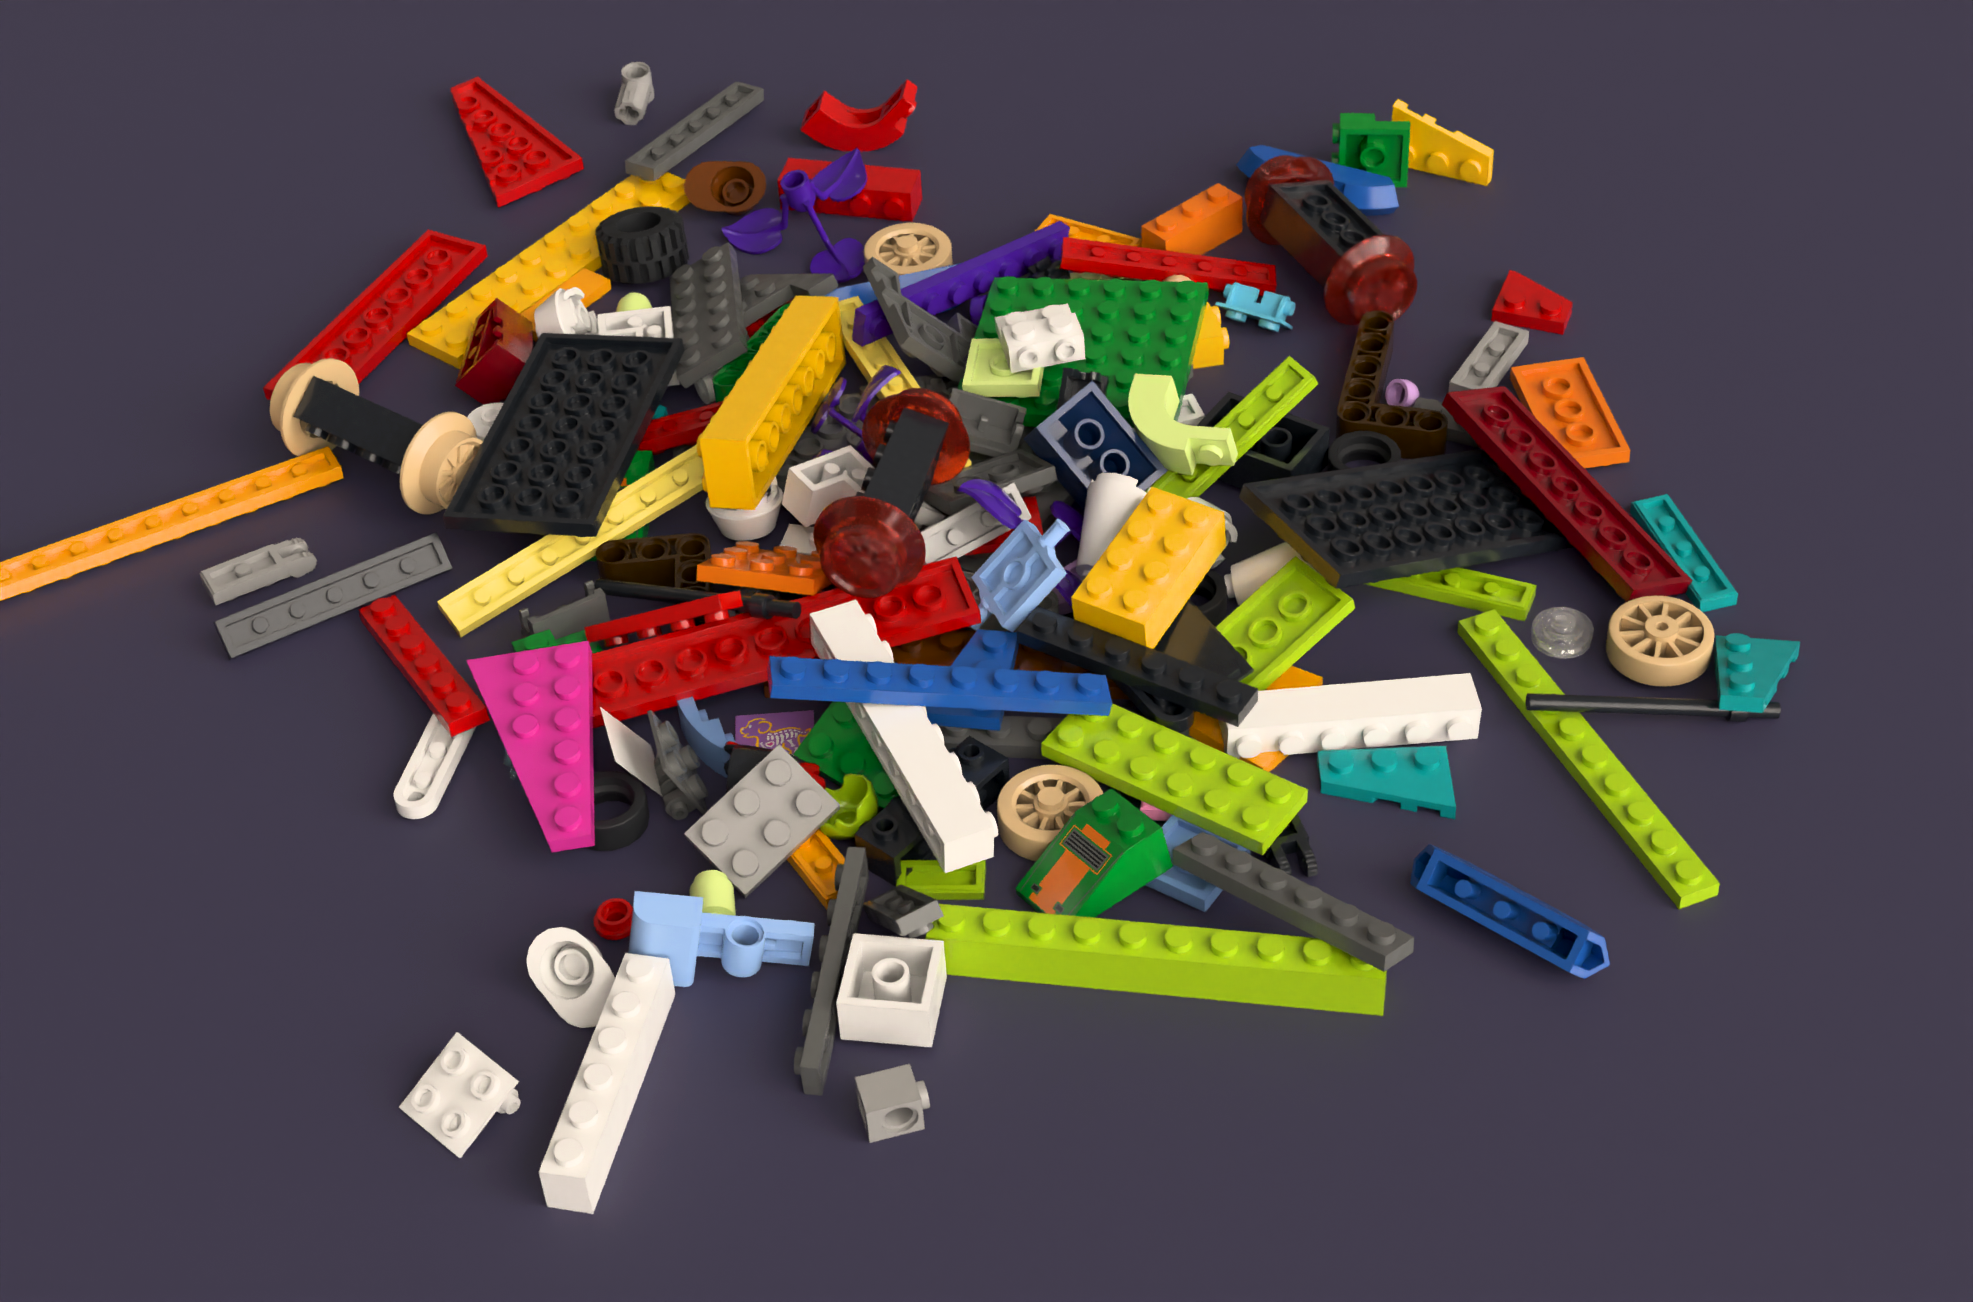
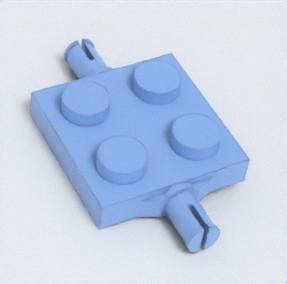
M1057 518L1048 530L1041 535L1034 524L1024 519L971 578L979 589L981 603L978 605V608L980 610L981 623L972 625L973 629H980L984 622L994 614L1003 628L1014 632L1064 578L1067 573L1056 558L1054 546L1070 531L1062 520Z

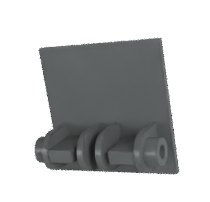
M652 710L647 711L658 751L654 759V767L659 786L661 787L660 790L666 813L675 820H682L688 816L689 812L697 808L704 815L708 811L704 799L708 796V790L703 780L697 774L696 769L700 767V762L691 746H682L675 729L668 721L662 723Z

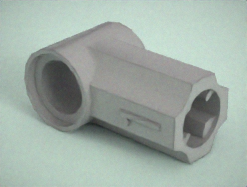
M644 62L629 63L621 70L623 82L614 110L616 118L623 121L625 125H637L639 120L644 119L647 105L654 99L650 67Z

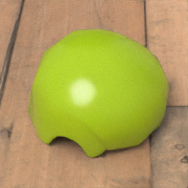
M846 774L843 777V786L837 790L825 788L840 804V809L819 829L831 839H851L855 837V833L863 823L870 821L878 814L879 805L876 792L872 783L864 775Z

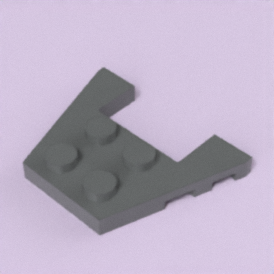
M871 257L863 266V270L901 350L910 358L915 359L917 357L928 364L936 375L940 377L946 376L955 383H958L964 377L971 340L974 339L978 326L957 312L947 322L948 325L904 297L901 294L898 273L874 257Z
M750 274L741 278L740 289L745 328L796 295H827L839 287L834 274ZM745 329L746 341H748L750 337Z

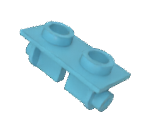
M1234 282L1233 284H1227L1224 288L1223 297L1227 298L1226 303L1216 301L1215 305L1225 310V317L1242 323L1246 322L1247 317L1259 320V327L1274 332H1279L1280 327L1291 330L1293 328L1292 325L1285 322L1287 315L1292 316L1296 307L1295 302L1290 301L1288 296L1264 291L1261 303H1256L1260 292L1259 289Z

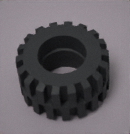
M657 206L631 208L609 216L599 223L600 225L595 230L604 275L609 277L610 280L621 283L653 282L671 276L679 267L688 263L689 252L683 219L675 210Z

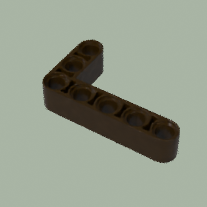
M1381 310L1365 313L1360 321L1337 408L1336 438L1345 433L1355 431H1373L1386 435L1395 441L1401 450V458L1417 459L1444 455L1446 453L1448 418L1445 414L1430 409L1380 404L1393 353L1394 317L1390 313Z
M688 533L612 540L601 544L596 550V560L601 579L715 592V583L696 581L697 565L710 559L712 555L709 539L705 535ZM704 616L694 618L696 626L705 624Z

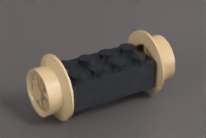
M334 358L322 359L313 364L300 363L291 367L277 382L270 400L271 421L275 428L281 432L283 442L292 454L299 457L327 446L331 450L338 446L352 453L356 448L354 454L372 463L382 465V467L400 475V491L404 502L410 509L420 514H434L448 508L483 443L482 440L477 438L472 422L460 413L444 412L434 416L422 425L360 397L359 384L353 369L345 362Z

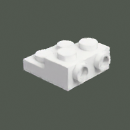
M1068 303L1049 305L1045 308L1025 312H1012L1008 315L995 317L996 332L1011 373L1085 359L1084 334L1076 314L1071 313Z

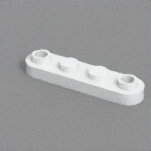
M432 714L393 793L397 811L401 816L408 819H420L436 810L476 727L451 737L436 716Z

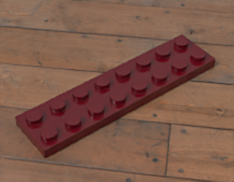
M1505 386L1447 392L1442 406L1453 416L1454 421L1468 432L1476 444L1498 464L1499 469L1514 481L1521 489V492L1544 513L1545 518L1552 522L1567 538V541L1591 563L1592 568L1606 579L1615 589L1618 596L1628 602L1645 596H1670L1687 592L1688 585L1693 580Z

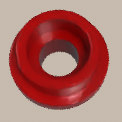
M621 898L604 901L598 907L597 913L594 916V927L597 934L608 940H619L630 936L633 906Z

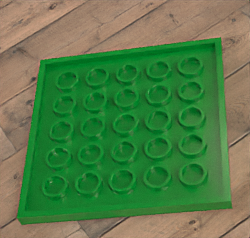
M994 277L974 339L999 338L995 327V317L1008 315L1012 312H1025L1045 308L1049 305L1068 303L1071 313L1076 314L1084 334L1085 359L1044 367L1039 396L990 398L1026 408L1022 425L1025 427H1037L1057 410L1064 367L1086 373L1091 371L1109 377L1106 397L1128 424L1134 428L1129 411L1128 398L1135 374L1172 376L1180 400L1174 420L1178 421L1209 296L1208 282L1189 280L1166 282L1157 280L1124 281L1121 279L1087 280L1084 278ZM964 377L960 379L957 389L963 390L962 384Z

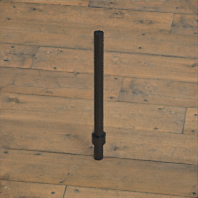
M601 578L597 579L594 584L595 589L601 588L605 595L673 604L722 594ZM755 593L752 597L741 595L743 607L730 610L750 613L752 617L771 619L773 616L797 619L801 614V605L799 602L776 600L773 595Z
M1534 693L1526 695V709L1531 711L1725 717L1726 721L1745 722L1747 718L1778 719L1781 713L1779 702H1769L1763 713L1719 710L1718 700Z

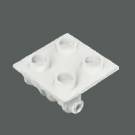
M456 1032L399 1108L457 1157L461 1158L496 1111L498 1113L513 1114L518 1110L521 1100L518 1098V1091L514 1087L519 1081Z

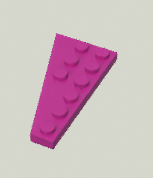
M589 641L466 660L551 852L595 846L592 650Z

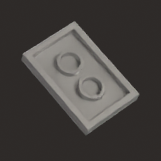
M778 745L684 833V836L718 871L726 874L733 887L746 899L840 809V804L781 745Z

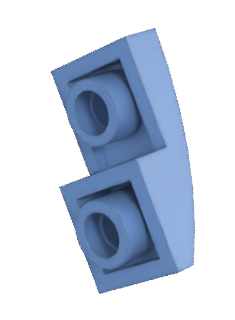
M693 697L677 700L680 725L687 742L707 766L726 778L727 774L724 764L730 759L731 755L725 751L724 746L728 741L735 742L732 733L724 734L719 718L709 720L705 709L698 711Z

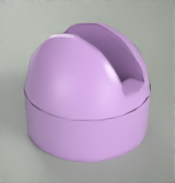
M1405 379L1392 380L1386 388L1385 397L1387 404L1413 407L1419 397L1417 386Z

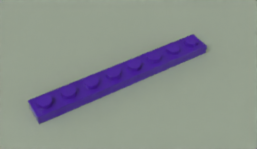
M1058 221L902 288L901 294L932 315L938 314L972 299L974 296L990 291L994 277L1012 276L1019 278L1029 273L1027 269L1046 256L1050 258L1051 262L1060 260L1063 237L1069 236L1070 227ZM878 299L855 309L852 340L863 347L893 333Z

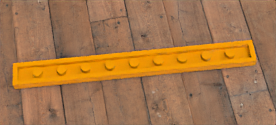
M329 446L2 561L0 562V601L21 593L31 592L38 587L61 579L70 578L77 573L91 568L106 565L111 561L130 554L145 551L150 547L172 539L181 538L197 530L218 525L225 520L254 512L259 508L281 500L290 499L306 491L327 486L334 481L344 478L341 465Z

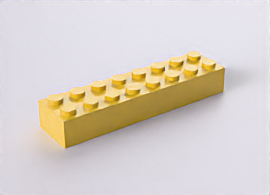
M796 295L788 308L783 311V315L776 326L772 327L771 333L765 342L760 345L757 354L749 361L746 370L737 379L729 395L724 398L719 410L711 417L710 423L704 432L698 436L697 454L702 458L704 466L702 487L705 492H708L710 508L756 509L844 368L846 357L838 297Z

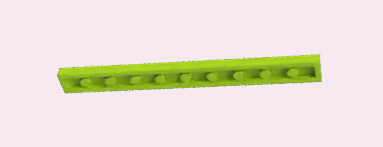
M1493 609L1458 621V634L1677 908L1682 909L1717 896L1720 885L1718 880L1580 712L1531 711L1526 709V695L1528 693L1565 694L1497 611Z

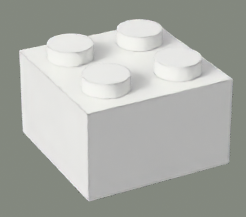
M853 933L836 1002L840 1038L842 1040L932 1048L947 978L944 941Z

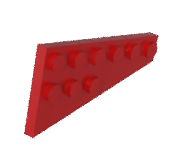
M479 77L450 88L453 103L498 208L530 193L538 192L543 187L554 182L567 179L572 174L584 169L581 156Z

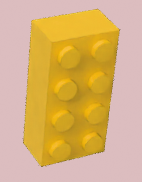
M1151 487L1072 595L1074 620L1154 649L1225 548L1224 512Z

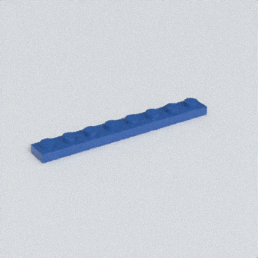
M769 656L767 667L770 698L1098 716H1109L1112 707L1106 675L1091 673L1079 674L1010 670L1006 668L990 669L966 666L954 667Z

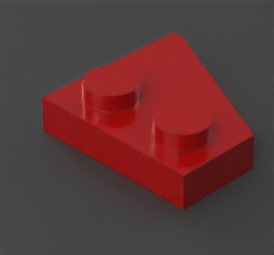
M1509 270L1492 309L1491 321L1563 335L1572 314L1573 302L1524 275Z

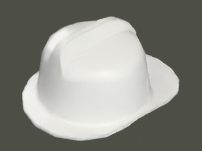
M565 927L547 929L536 936L529 947L526 960L529 976L558 1015L568 1024L579 1028L596 1027L615 977L597 946L576 930Z

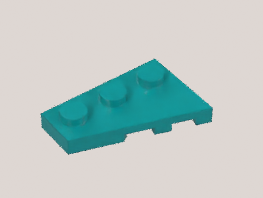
M1732 633L1727 636L1715 635L1714 661L1719 710L1763 713L1777 691L1779 680L1786 677L1790 663L1796 661L1799 655L1800 641L1750 638L1740 633Z
M1446 746L1317 751V767L1322 794L1368 803L1384 799L1401 803L1400 809L1417 812L1418 806L1440 810V817L1456 818V802Z

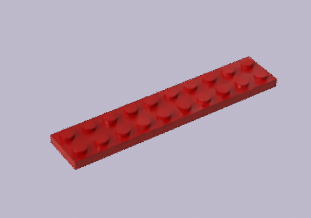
M957 556L892 573L890 579L881 576L791 600L792 602H799L801 605V614L797 619L773 616L771 619L752 617L750 613H743L731 616L728 619L701 624L593 653V728L605 725L600 707L618 721L648 714L647 711L649 710L656 712L678 706L677 700L693 697L694 701L766 682L768 681L767 667L769 656L820 659L811 644L810 613L852 600H857L865 614L870 613L876 624L877 635L881 641L886 640L890 647L981 623L980 610Z

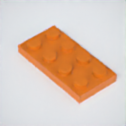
M1584 357L1511 367L1510 380L1520 402L1584 468L1629 462L1630 448Z

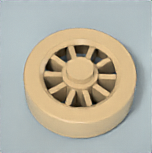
M901 223L888 226L872 235L864 246L865 264L871 257H874L897 272L898 276L953 265L950 239L941 230L926 224Z
M1668 596L1635 598L1619 606L1610 617L1606 653L1611 664L1620 673L1634 681L1662 687L1681 685L1698 678L1708 668L1712 656L1714 629L1709 618L1700 609L1683 600Z
M1042 765L1024 770L1007 781L998 795L997 820L1000 837L1005 845L1014 853L1026 859L1037 861L1075 811L1103 794V791L1091 776L1076 768L1063 765Z

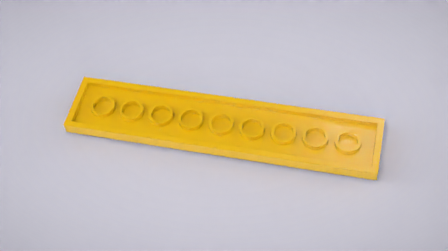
M666 172L655 181H644L638 176L630 175L407 333L409 345L460 369L476 318L496 298L521 314L583 268L595 272L602 267L595 234L597 226L600 225L599 223L611 215L636 207L657 206L678 212L690 203L685 195V179Z

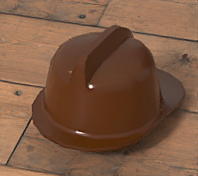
M744 161L702 162L690 170L684 182L685 195L692 205L701 210L725 212L735 216L751 211L764 196L767 186L762 170L753 163Z

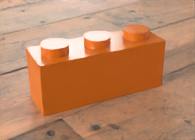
M1217 183L1142 225V247L1203 255L1242 232L1243 197Z

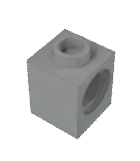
M910 1064L855 1077L858 1108L869 1143L925 1129L923 1110L930 1108L929 1096L924 1080L915 1081Z

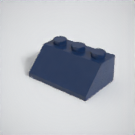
M1093 381L1088 383L1023 438L1039 458L1055 466L1057 480L1083 511H1085L1088 486L1092 479L1096 480L1098 474L1118 473L1130 476L1138 480L1136 487L1145 491L1168 471Z

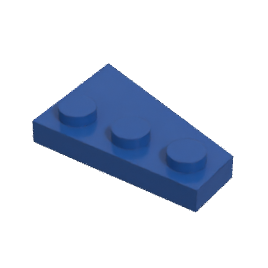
M978 629L951 666L1014 670L1019 648L1016 632ZM925 706L927 717L931 724L936 723L938 726L1000 731L1004 710Z

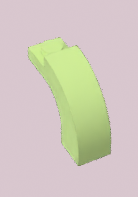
M1135 374L1128 398L1131 419L1138 436L1166 469L1181 474L1193 475L1197 463L1211 466L1235 465L1238 452L1231 428L1191 426L1174 420L1180 400L1172 376Z

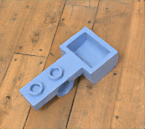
M635 891L628 953L668 958L674 986L689 987L693 984L697 956L720 958L725 971L736 977H749L756 974L760 970L762 962L809 966L814 938V923L702 913L703 897Z

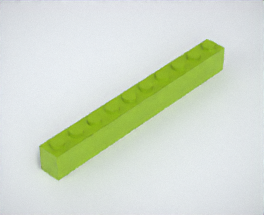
M939 904L944 916L932 922L934 927L925 936V939L944 941L947 975L1383 1016L1387 970L1383 972L1319 938Z

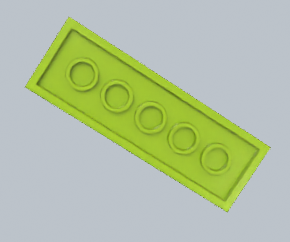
M1112 704L1109 716L1068 714L1041 743L1042 756L1061 765L1083 771L1094 780L1262 856L1306 804L1308 798V789L1115 704Z

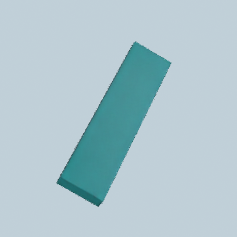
M1668 494L1631 502L1630 513L1635 521L1693 580L1688 585V590L1685 594L1695 607L1702 612H1707L1737 604L1738 593Z

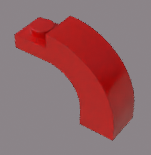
M907 79L883 104L871 109L849 107L824 90L805 111L800 130L815 141L841 151H852L858 148L859 151L869 152L886 147L904 134L907 118L912 114L917 105V102L914 101L917 86Z

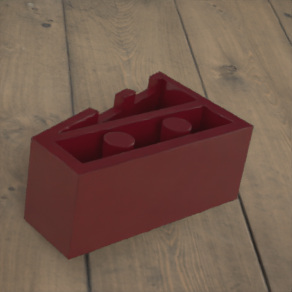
M496 298L475 320L455 386L483 405L499 403L501 400L505 401L533 350L532 322Z

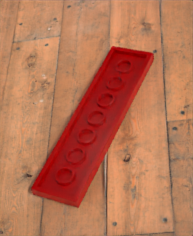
M427 230L263 387L266 399L271 400L277 382L291 367L300 363L313 364L327 358L338 359L348 364L353 369L359 384L407 337V333L418 326L488 257L486 245Z

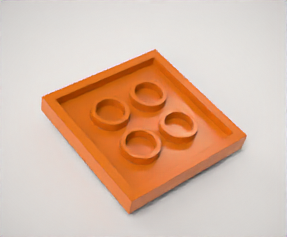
M738 541L735 546L724 548L723 552L712 554L710 559L698 564L696 581L815 595L844 577L847 564L844 563V559L835 558V553L831 551L816 550L812 551L811 555L797 554V548L791 546H774L772 551L759 549V543Z

